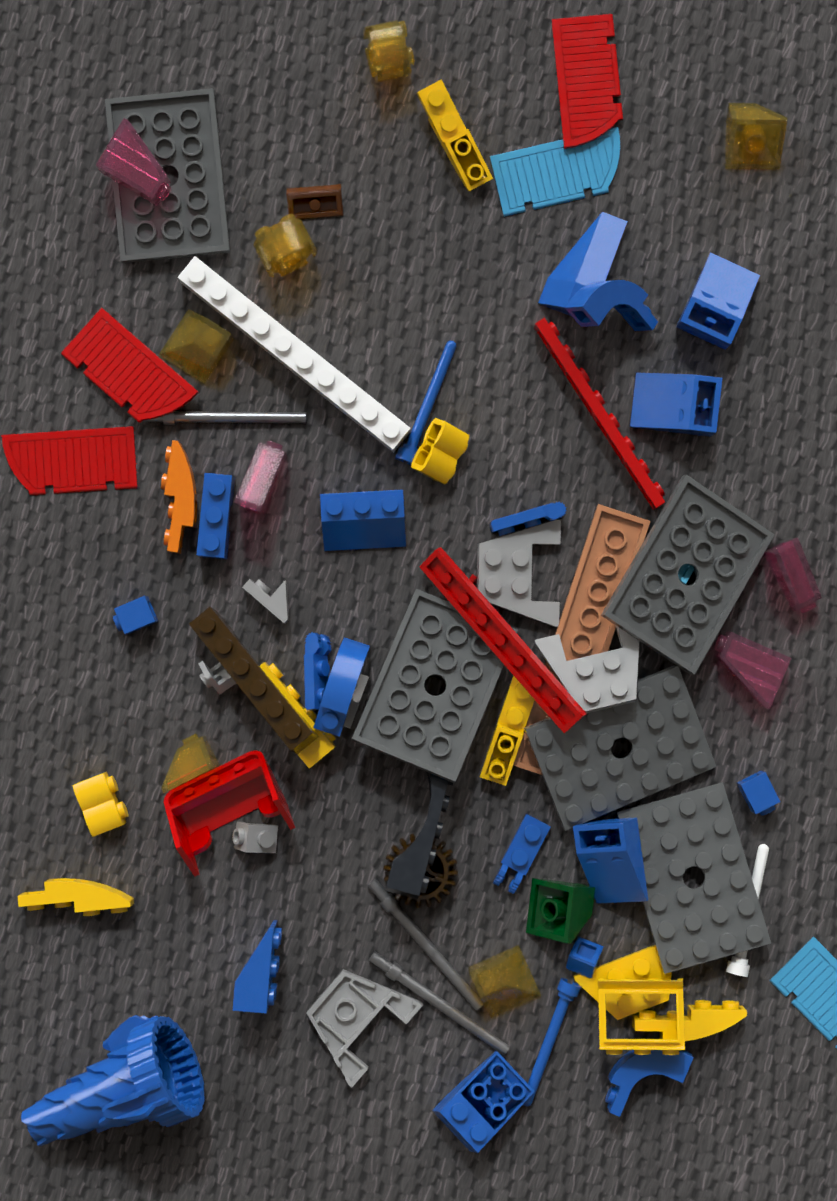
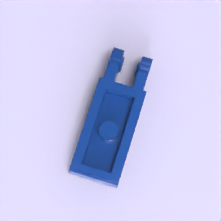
M560 501L558 503H550L492 520L489 524L492 533L498 532L499 536L515 532L514 527L524 524L527 529L540 525V519L542 518L549 521L562 518L566 514L567 507H565L563 502L560 503Z
M311 632L305 638L306 710L319 711L330 673L327 655L331 651V642L327 635Z
M525 814L501 860L502 865L493 880V884L499 886L505 877L508 867L517 871L508 889V892L514 894L523 875L526 876L551 826Z

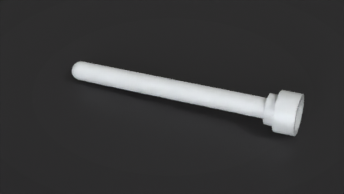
M761 844L758 847L752 874L758 899L769 847L766 844ZM747 951L736 953L735 956H732L731 961L728 960L726 972L748 977L750 965H748V959H746Z

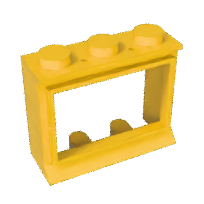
M599 978L600 1050H606V1054L610 1055L623 1054V1050H634L636 1055H649L651 1050H662L664 1055H679V1050H685L683 978H677V980H605V978ZM606 994H676L677 1039H607Z

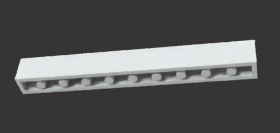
M194 256L178 276L181 284L393 453L411 432L409 426L197 257Z

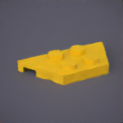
M653 945L596 967L592 978L581 974L574 975L573 977L599 1003V978H605V980H671L672 972L663 973L656 946ZM606 994V1010L619 1020L669 1001L670 994Z

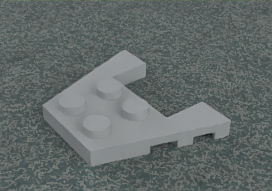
M554 520L479 543L477 546V589L492 605L524 615L547 625L558 627L560 602L531 601L532 544L560 545L561 520Z
M616 626L621 648L566 661L559 634L535 640L536 648L541 652L552 672L555 673L562 686L586 713L636 701L639 640Z
M343 969L306 1013L322 1041L328 1047L335 1063L345 1076L348 1085L352 1088L368 1070V1066L348 1049L352 1042L383 1006H386L400 1020L407 1024L423 1006V1003Z

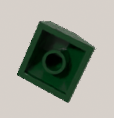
M532 878L526 933L567 944L572 943L592 916L595 887L578 883Z

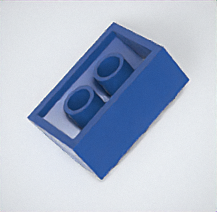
M403 490L320 494L324 551L406 547Z

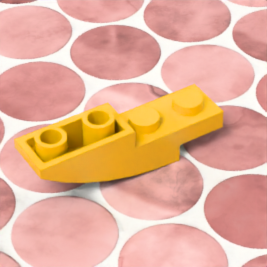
M442 79L418 91L416 94L429 118L428 121L468 192L492 180L493 177L469 129H466Z
M514 675L506 693L480 774V778L505 786L535 701Z
M48 879L44 882V891L25 892L18 895V906H27L28 911L44 909V904L54 903L55 908L72 906L71 902L74 901L75 913L83 912V916L99 915L100 910L111 909V913L127 912V907H131L134 904L133 897L118 889L82 879Z
M696 1000L695 1005H687V1016H684L685 1041L696 1040L721 1032L745 1018L747 1010L743 1006H739L738 1001L726 1000L722 1001V1005H711V1001ZM652 1010L639 1011V1015H632V1026L635 1031H659L660 1039H677V1011H667V1015H656V1012Z

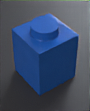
M148 596L140 597L114 608L116 613L113 616L114 623L119 631L123 630L124 634H131L159 622Z
M759 771L737 782L752 813H760L763 816L776 809L774 805L779 803L780 800L766 772Z

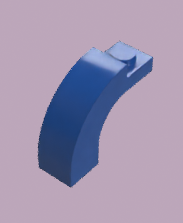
M626 280L590 283L578 290L565 307L581 327L599 326L612 308H615L634 331L653 330L658 323L652 315L650 308L643 304L648 294L640 286Z
M344 637L334 661L313 728L340 737L367 658L369 645Z
M634 1050L626 1053L617 1061L608 1075L609 1081L616 1085L615 1088L611 1086L606 1095L605 1102L608 1103L607 1108L609 1112L620 1117L632 1088L640 1079L646 1076L659 1074L683 1083L694 1058L692 1054L686 1050H679V1055H664L662 1050H651L649 1055H636Z

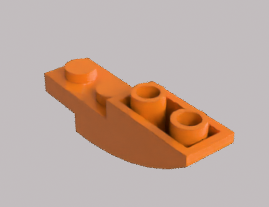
M172 440V446H167L165 462L169 463L167 474L163 473L161 490H165L164 495L175 498L174 502H170L168 508V518L172 520L170 530L166 529L164 545L167 546V551L181 554L185 527L196 528L197 493L189 459L181 443Z

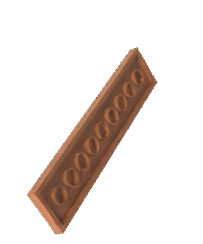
M600 504L597 505L559 620V625L555 632V635L559 634L566 661L609 650L616 626L602 617L601 614L642 546L650 524L649 520ZM546 661L545 666H546L547 669L554 675V677L559 681V679L557 678V676L555 675V673L552 672V670L550 669V667L548 666L547 661ZM534 701L526 727L549 718L548 714L536 701ZM524 730L513 766L542 775Z

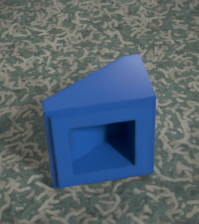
M578 936L569 954L566 968L592 978L604 947Z

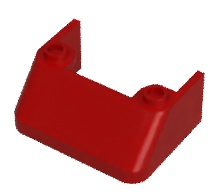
M257 750L243 754L170 790L164 798V806L176 850L194 877L200 875L195 855L206 851L211 845V831L259 808L262 815L268 818L281 814L290 830L296 828L286 799L262 752Z

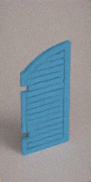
M618 127L611 128L594 141L573 148L564 149L562 139L490 156L504 217L526 212L524 203L531 201L532 207L535 210L585 198L583 189L591 188L593 196L609 193L608 187L615 175L620 155Z
M812 937L769 981L785 997L793 992L797 998L792 1001V1004L830 1041L833 1037L837 1036V960L815 937Z

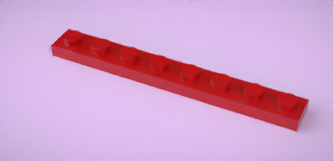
M545 317L535 323L534 329L651 508L654 510L665 502L663 499L665 493L658 482L653 483L647 475L650 473L648 466L643 459L638 460L632 452L635 450L633 443L627 436L623 438L617 429L620 427V424L612 413L608 415L602 406L605 404V401L597 390L593 392L588 384L590 381L589 376L582 367L578 369L573 362L575 358L574 353L567 344L563 346L558 339L560 333L552 321L548 323Z
M441 547L437 548L420 565V569L563 733L569 731L587 714Z

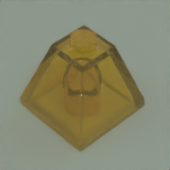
M728 103L725 132V169H780L788 121L787 117L756 103Z
M188 309L159 355L205 384L233 342L234 337L230 332L213 321Z
M196 733L182 740L184 746L178 748L161 787L163 793L220 765L205 735L199 738Z
M519 945L468 967L475 987L491 1018L541 996Z

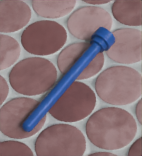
M448 341L445 345L407 444L404 443L402 448L399 447L395 456L399 461L403 462L405 460L408 462L407 464H412L418 450L419 440L456 349L454 341Z
M561 978L557 990H559L558 996L560 998L528 1081V1085L535 1092L523 1104L527 1107L533 1102L569 1003L574 1000V997H578L582 987L576 982H573V984L568 983V979Z

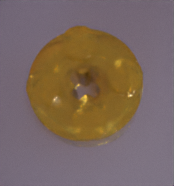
M404 20L371 25L363 29V39H369L365 53L372 78L376 77L375 83L406 77L412 72L411 64H414V54L412 48H407L406 46L407 28Z
M294 214L286 215L280 219L279 223L271 227H262L255 232L257 239L253 247L270 277H274V273L278 272L281 277L286 276L307 265L308 261L306 258L311 254L313 258L317 254V248L303 222L300 219H296Z

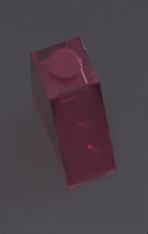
M124 118L98 160L96 167L100 173L157 206L160 199L163 201L168 196L171 189L169 184L171 182L129 120Z
M267 441L266 445L259 442L235 497L234 503L236 505L265 516L287 456L286 452L282 451V445L272 441Z
M798 538L786 540L765 551L763 556L791 610H800L801 613L815 608L817 606L815 601L822 597Z
M726 632L725 636L720 635L714 647V650L718 651L716 658L759 706L770 709L791 658L733 632Z

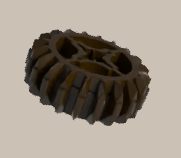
M414 833L410 834L411 843L407 844L403 837L400 838L401 849L396 845H392L391 849L396 853V856L387 854L386 859L393 862L396 857L402 854L416 840ZM434 838L431 848L436 850V854L441 859L444 873L440 874L427 865L426 871L429 874L427 873L425 876L429 877L430 881H437L439 884L426 893L420 892L418 899H416V908L421 907V900L426 899L427 907H431L430 898L432 897L435 898L436 902L441 903L440 892L446 896L450 895V891L445 885L454 887L456 884L449 876H457L458 870L449 869V867L456 865L457 860L447 859V857L453 854L452 849L442 851L446 845L444 840L436 846L434 844L436 838ZM384 865L383 870L390 872L391 865ZM389 875L384 877L385 882L388 881ZM396 894L395 898L400 900L403 895ZM407 897L405 905L409 906L411 900L415 898Z

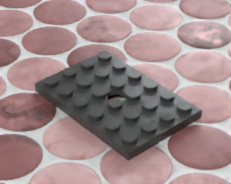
M214 88L105 99L120 261L122 263L231 253ZM173 167L178 171L179 178L173 186L166 187L158 182V173L162 168Z
M687 474L683 475L601 616L690 675L695 674L775 534ZM684 564H690L695 568L694 572L697 578L689 586L684 585L678 577V571Z
M416 589L353 734L352 741L455 783L504 664L450 602ZM433 675L442 677L446 683V690L439 696L430 695L424 687L426 679Z
M677 665L637 680L635 702L587 713L566 733H563L550 717L524 728L565 831L577 824H583L717 767ZM621 737L627 738L631 743L629 755L624 758L614 757L611 752L614 741Z
M723 782L617 812L618 819L637 818L648 893V901L642 902L664 974L771 944ZM689 867H698L704 873V882L698 888H689L683 881V874Z

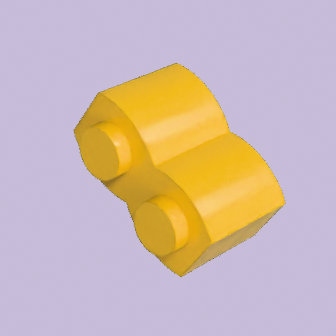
M435 418L425 433L423 443L413 458L411 468L437 482L446 484L455 474L457 460L467 450L469 435L446 421Z
M104 772L72 785L92 837L126 823L125 818L128 817V811L123 801L118 802L115 794L118 791V785L114 776L109 777L108 773Z

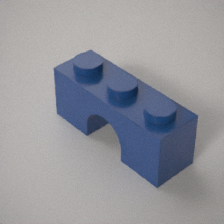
M204 473L196 554L199 557L227 559L230 536L229 515L231 505H233L235 478L232 475Z

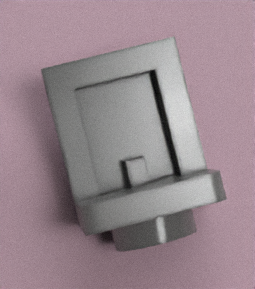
M204 661L198 663L203 672L199 675L208 689L213 686L219 695L237 684L220 663L211 669Z
M237 822L236 829L233 832L234 848L247 853H276L278 825Z

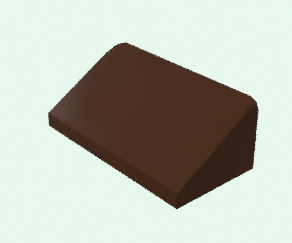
M341 184L287 188L289 220L343 216Z

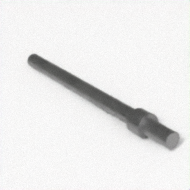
M174 411L168 415L143 420L142 422H163L164 425H175V422L306 423V412Z
M376 878L371 881L368 887L381 901L380 905L386 912L390 911L472 1007L475 1010L481 1008L484 1002L399 906V900L395 898L393 893L389 894L385 891V888Z
M376 951L373 952L369 961L385 971V975L393 981L397 980L502 1055L508 1052L510 1046L405 973L403 967L395 961L391 963Z

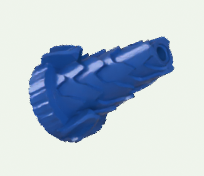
M134 1015L128 1018L103 1041V1048L111 1051L107 1053L108 1058L87 1066L86 1072L67 1079L66 1085L44 1095L41 1100L35 1102L34 1105L22 1112L21 1120L27 1125L31 1137L37 1141L38 1146H43L58 1139L74 1138L95 1129L100 1133L112 1127L128 1126L146 1119L149 1122L155 1120L162 1126L171 1127L198 1116L204 1105V1081L196 1053L185 1032L169 1017L154 1016L147 1018L144 1015L141 1017Z

